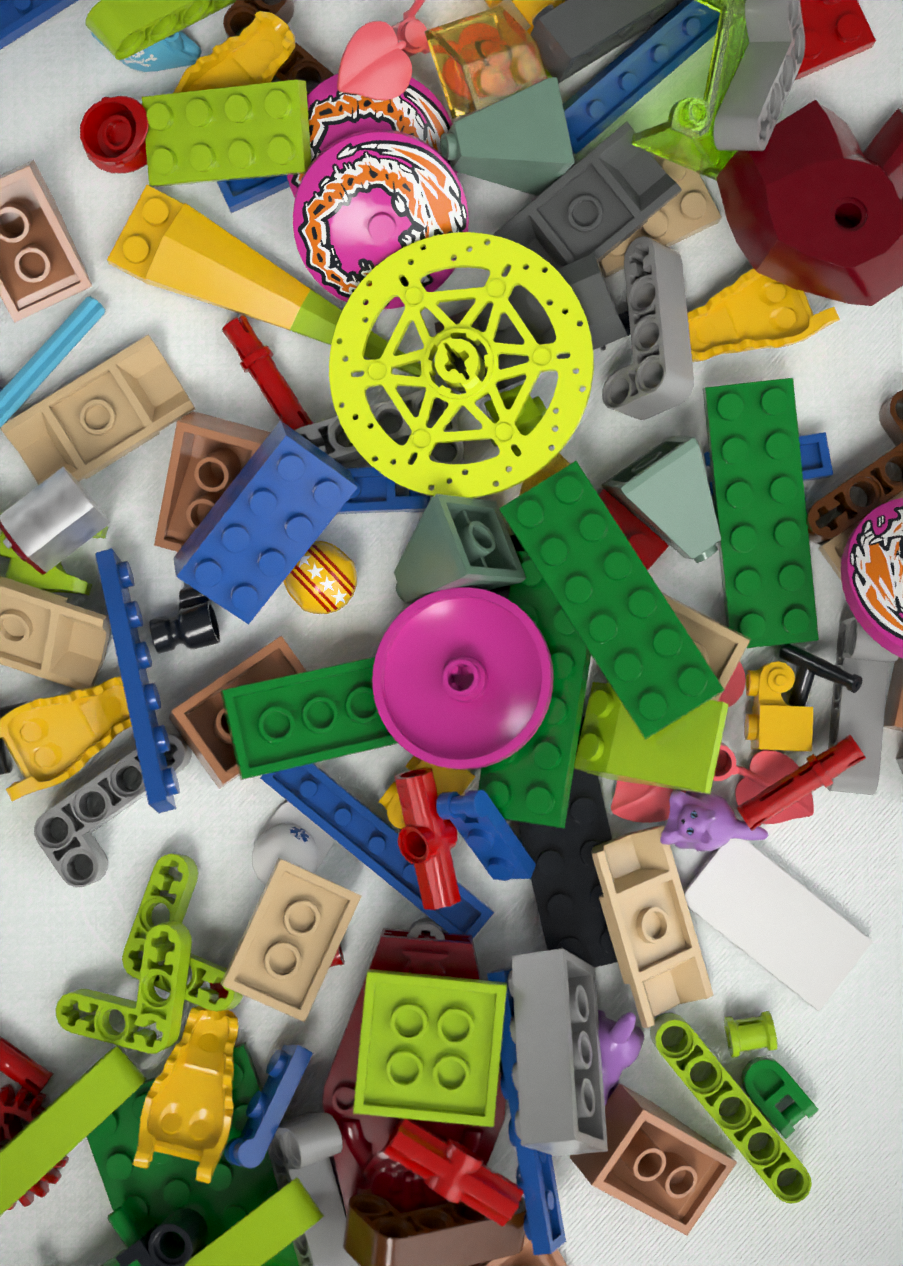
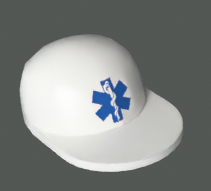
M286 802L277 809L257 839L252 851V867L257 878L265 886L278 858L315 874L333 846L335 839L291 803Z

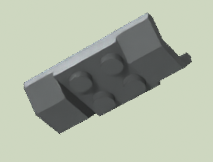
M626 121L493 235L525 246L548 261L556 270L595 253L598 262H600L646 224L650 217L682 192V189L663 170L644 146L631 125Z
M595 253L557 269L570 285L582 306L588 321L593 350L628 336L603 278ZM520 285L514 287L508 300L531 335L540 345L554 343L556 340L555 330L544 308L524 287ZM550 301L547 305L550 306L553 304V302ZM492 303L486 305L472 324V328L481 332L486 331L493 308ZM470 308L449 318L455 324H459ZM564 310L563 314H567L568 310ZM502 314L494 342L523 345L525 341L508 315ZM440 321L434 323L436 334L444 330L445 327ZM579 322V323L577 324V326H582V325H583L582 322ZM464 337L454 338V339H463V340H465V341H468V340H467L466 338H464ZM471 343L485 364L484 355L488 354L486 348L482 344L476 346ZM451 352V356L455 360L453 363L456 366V370L462 373L466 379H469L464 361L458 358L454 352ZM500 354L499 369L502 370L527 363L529 357ZM560 354L557 358L566 359L570 357V354ZM485 367V375H484L482 381H483L484 378L486 377V374H487V371H488V370L486 369V367ZM526 375L497 382L498 391L525 380Z

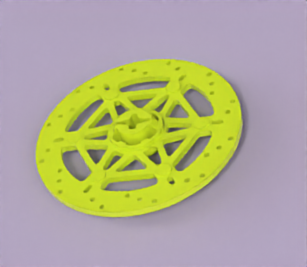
M473 232L448 233L419 240L403 247L378 264L360 282L343 308L335 328L329 357L331 396L340 424L350 442L359 454L385 477L405 488L429 496L443 494L466 498L483 497L507 490L534 476L560 453L578 427L587 407L594 374V352L588 321L578 298L563 276L548 261L519 243L503 237ZM508 266H511L508 275L506 277H503L505 269ZM469 267L490 271V276L484 287L427 292L421 284V279L424 276L446 269ZM403 276L409 282V285L406 287L400 281V278ZM520 285L528 290L544 308L555 330L556 340L554 343L540 345L531 335L508 300L515 286ZM394 297H399L405 305V310L381 358L366 360L364 358L365 348L374 323L386 305ZM476 300L459 324H455L438 307L440 302ZM552 301V302H553L552 305H550V306L547 305L548 302ZM492 303L493 308L486 331L481 332L472 328V324L486 305ZM424 309H428L445 327L444 330L433 337L430 336L421 315ZM564 310H568L567 314H563ZM502 314L508 315L524 339L523 345L494 342ZM414 322L423 342V349L395 356L410 323ZM579 322L583 323L582 326H577ZM464 337V338H466L468 341H465V340H463V339H454V338ZM471 343L476 346L482 344L486 348L488 354L484 355L485 364ZM451 352H454L458 358L464 361L469 379H466L462 373L456 370V366L453 363L455 360L451 356ZM500 354L529 357L527 363L502 370L499 369ZM560 354H570V357L566 359L557 358ZM421 361L420 377L392 374L394 368ZM485 367H486V369H487L488 371H487L486 377H485L484 380L482 381V379H483V377H484V375H485ZM576 369L579 370L577 374L574 373V370ZM437 371L438 375L450 388L457 391H466L467 393L455 394L450 388L443 385L438 387L433 376L436 375ZM548 371L558 372L556 389L547 411L528 435H522L515 423L540 373ZM355 372H364L363 376H352ZM526 375V379L511 409L507 410L496 386L497 382ZM383 386L412 430L405 445L397 444L378 423L367 399L366 390L369 387ZM398 386L426 388L418 417L413 416L397 391ZM582 387L585 388V391H584V392H581V391H580V389H581ZM486 394H490L500 418L496 423H493L476 406V401ZM438 398L448 403V407L434 426L428 428L427 423L434 400ZM461 407H465L482 424V428L479 430L444 431ZM555 409H559L557 414L553 413ZM370 424H373L372 429H369ZM558 427V431L554 432L553 428ZM493 439L500 449L497 456L476 463L445 464L434 462L430 459V455L437 443ZM513 445L518 446L520 449V456L517 457L512 451ZM554 446V450L550 451L549 448ZM417 453V458L412 465H410L409 463L413 454ZM396 460V464L392 465V461ZM508 467L512 468L510 472H507ZM465 470H468L467 475L463 474ZM449 479H452L451 484H448ZM499 482V486L495 487L494 483ZM434 485V490L430 491V487Z

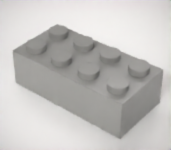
M563 948L512 956V971L508 974V987L511 996L514 998L515 1016L510 1021V1032L516 1044L517 1063L513 1065L512 1077L514 1086L519 1094V1110L515 1114V1129L518 1137L521 1139V1146L553 1156L608 1151L601 1047L598 1034L599 1019L595 967Z

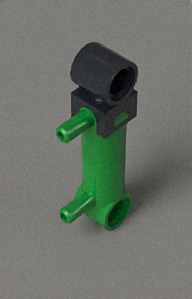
M118 1207L108 1215L107 1219L126 1248L101 1266H185L205 1244L208 1237V1226L205 1219L197 1211L190 1208H180L172 1212L159 1226L155 1224L146 1232L140 1234L124 1208ZM172 1232L178 1233L183 1238L185 1245L179 1244L174 1239Z

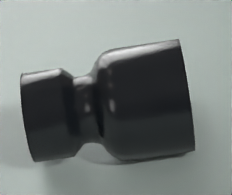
M192 587L180 590L179 611L175 618L170 619L163 616L149 621L152 641L159 654L174 650L178 644H184L189 649H198L220 643L219 626L211 599Z

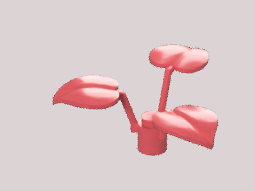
M415 0L410 9L404 12L403 20L393 26L382 21H373L361 26L353 34L345 48L337 79V90L339 92L356 94L373 100H390L400 96L409 86L412 76V64L409 57L419 52L424 54L430 52H450L454 56L447 65V76L452 85L462 94L478 100H495L509 94L514 85L509 50L502 37L488 27L473 26L466 29L459 37L458 46L452 43H429L426 26L415 18L416 13L425 0Z
M740 661L719 699L720 702L729 704L728 707L738 701L745 688V672ZM721 742L713 781L725 780L732 774L744 776L735 788L736 802L738 805H741L786 775L797 770L799 766L791 758L779 751L761 750L752 757L748 770L736 765L734 753ZM617 781L611 803V811L613 814L633 822L652 823L668 820L670 813L669 800L674 789ZM812 793L807 794L801 800L771 817L763 824H777L796 818L812 816L814 813Z

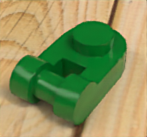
M766 1056L756 1057L744 1067L741 1076L743 1088L785 1139L795 1132L793 1126L802 1118L807 1116L810 1119L819 1111L784 1067L773 1058ZM788 1094L793 1102L780 1113L775 1105Z

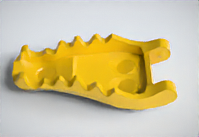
M259 11L255 14L253 22L244 28L239 36L227 38L224 43L213 47L210 55L199 57L195 64L186 68L173 93L270 83L277 70L294 50L295 36L281 18L273 13Z
M752 268L741 275L734 284L725 287L710 298L705 305L687 312L692 363L704 361L720 354L790 346L805 341L827 326L839 321L840 318L835 307L825 309L814 315L804 291L791 288L756 272Z
M121 675L91 688L78 689L58 696L29 701L10 710L0 718V738L3 739L24 777L6 788L12 802L27 794L55 786L69 779L80 771L91 757L112 742L119 733L132 727Z
M201 1006L191 1008L180 1042L175 1045L162 1073L155 1079L146 1096L140 1119L139 1139L133 1162L134 1166L148 1169L155 1151L200 1162L197 1167L196 1180L208 1184L211 1182L215 1168L227 1145L233 1119V1051L238 1035L239 1022L238 1017L230 1010L216 1012Z

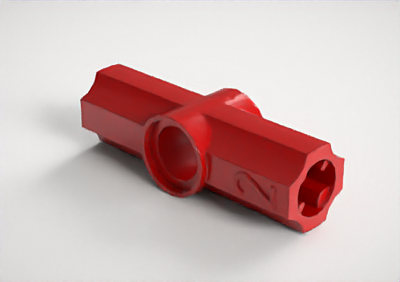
M419 768L402 772L395 776L405 827L402 828L398 835L400 852L408 862L414 864L424 909L436 910L453 906L461 901L450 852L458 840L457 829L450 819H442L437 813L436 801L438 793L432 768Z
M401 1118L391 1132L383 1149V1153L389 1156L390 1159L423 1177L424 1183L442 1197L457 1204L459 1201H462L502 1227L513 1217L524 1193L523 1189L516 1183L482 1164L483 1160L465 1146L449 1138L445 1141L411 1119Z

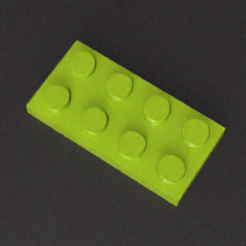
M297 79L142 97V105L146 110L149 124L145 138L149 186L162 187L297 175L306 173L309 165L312 163L306 81Z

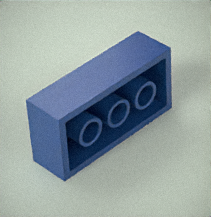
M280 420L174 556L176 577L249 625L358 488L351 472Z

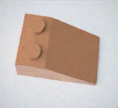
M34 160L0 175V297L15 323L92 287L90 278L56 202Z
M195 411L179 419L176 424L154 545L178 552L271 432Z
M282 636L269 643L170 712V721L219 789L239 776L221 691L307 672Z
M619 1083L605 1105L608 1151L570 1155L569 1158L592 1186L688 1236L737 1164V1161L652 1101Z

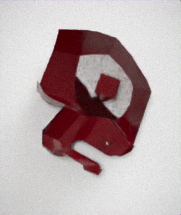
M814 100L777 123L763 151H737L716 177L728 224L736 243L756 272L791 288L853 305L872 306L903 286V108H899L894 112L862 153L859 143L847 123L833 111L821 105L817 100Z

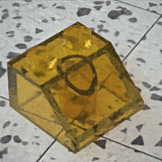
M502 6L424 31L453 119L488 107L547 79L536 40Z

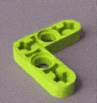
M164 855L156 862L122 956L123 967L126 972L140 980L142 959L138 958L140 951H144L147 933L155 926L151 917L154 907L160 903L164 904L169 910V921L183 922L199 874L196 863L187 855ZM171 867H178L177 870L183 874L181 881H174V877L169 875ZM161 890L169 891V894H176V899L160 896ZM168 935L163 936L162 942L168 944L169 951L175 949V943L169 941ZM191 953L189 966L192 970V978L189 984L186 985L184 999L216 1012L236 1007L243 998L242 994L223 986L224 989L229 991L228 997L218 999L219 993L216 990L208 987L201 988L204 981L221 983L227 968ZM157 975L154 986L171 993V985L168 979L162 975Z
M167 921L152 927L147 933L137 1001L90 989H78L63 995L57 1002L55 1008L56 1018L60 1026L70 1033L150 1054H156L173 1046L180 1034L192 948V937L187 927L178 921ZM168 935L169 941L175 943V949L169 951V946L162 942V937ZM165 960L164 965H158V962ZM157 975L166 977L171 985V993L167 999L160 997L154 989V981ZM78 1003V1009L88 1013L96 1011V1014L87 1015L79 1019V1012L73 1010V1004ZM112 1009L119 1010L125 1018L123 1032H118L111 1027L109 1015ZM156 1023V1029L163 1032V1037L156 1040L157 1034L155 1031L145 1028L138 1031L139 1026L147 1027Z

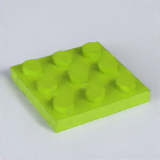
M368 969L353 1113L494 1127L507 989L506 982Z

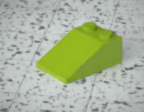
M592 682L574 768L610 780L710 794L729 704L709 700L645 740L610 684Z

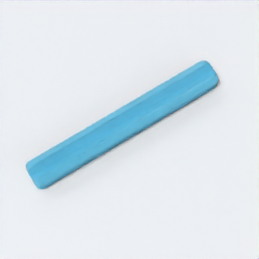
M91 296L86 297L0 392V428L104 315L105 308L95 298Z

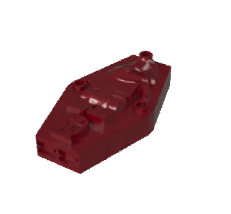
M383 928L368 969L481 980L472 935L444 933L445 940L436 939V936H430L429 931H422L418 938L407 937L410 930ZM366 972L328 1072L323 1094L324 1113L330 1114L335 1119L342 1137V1150L333 1156L346 1216L349 1199L354 1195L363 1193L383 1197L400 1213L451 1203L452 1201L442 1197L424 1183L423 1177L405 1168V1166L390 1159L389 1156L383 1153L391 1132L401 1118L353 1113ZM500 1064L494 1127L411 1120L445 1141L449 1138L465 1146L483 1160L482 1164L487 1166L505 1120L506 1099L501 1091L500 1081L502 1073Z

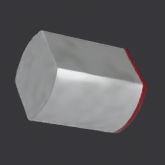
M64 467L0 515V529L6 536L3 543L8 549L11 547L21 560L26 561L42 575L110 524L107 517L84 487Z

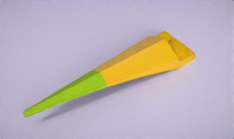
M147 184L107 258L108 264L146 284L209 303L329 345L332 343L335 328L342 313L341 309L188 204H183ZM371 331L364 357L371 360L380 359L388 342ZM397 349L395 356H399L405 353ZM418 362L396 368L418 377L421 376V364Z

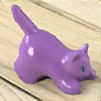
M674 789L669 800V818L660 839L662 844H675L680 849L714 851L727 844L730 839L765 840L769 835L765 829L759 826L751 831L745 821L735 818V814L726 799L715 793L706 794L692 791L684 793L681 790Z
M598 1010V1034L601 1047L605 1105L616 1089L622 1071L637 1059L645 1039L642 1029L635 1025L636 1016L633 1012L622 1015L616 1022L607 1018L604 1011Z

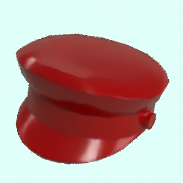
M127 96L103 97L101 101L93 104L84 114L80 124V139L88 159L99 169L110 173H130L147 165L145 138L149 124L146 110L139 101Z

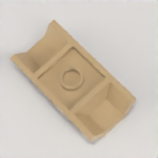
M148 334L9 420L0 429L19 452L37 481L38 486L62 467L79 482L84 478H90L159 435V431L195 410V407Z
M0 576V664L77 690L91 688L94 686L105 660L111 631L109 618L106 615L69 604L66 597Z
M664 825L626 833L592 847L591 853L603 891V896L599 897L623 982L624 984H630L642 1028H649L655 1025V1016L679 1004L707 999L713 996L671 847L661 843L660 838L665 828Z

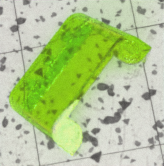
M695 0L720 12L703 99L689 97L677 101L670 110L667 122L633 134L632 145L716 180L723 167L737 152L718 150L714 143V122L719 107L749 44L745 20L746 0Z

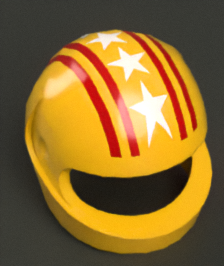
M315 541L285 578L284 585L289 595L303 611L313 614H329L343 608L353 597L357 587V571L355 563L338 547L325 541Z

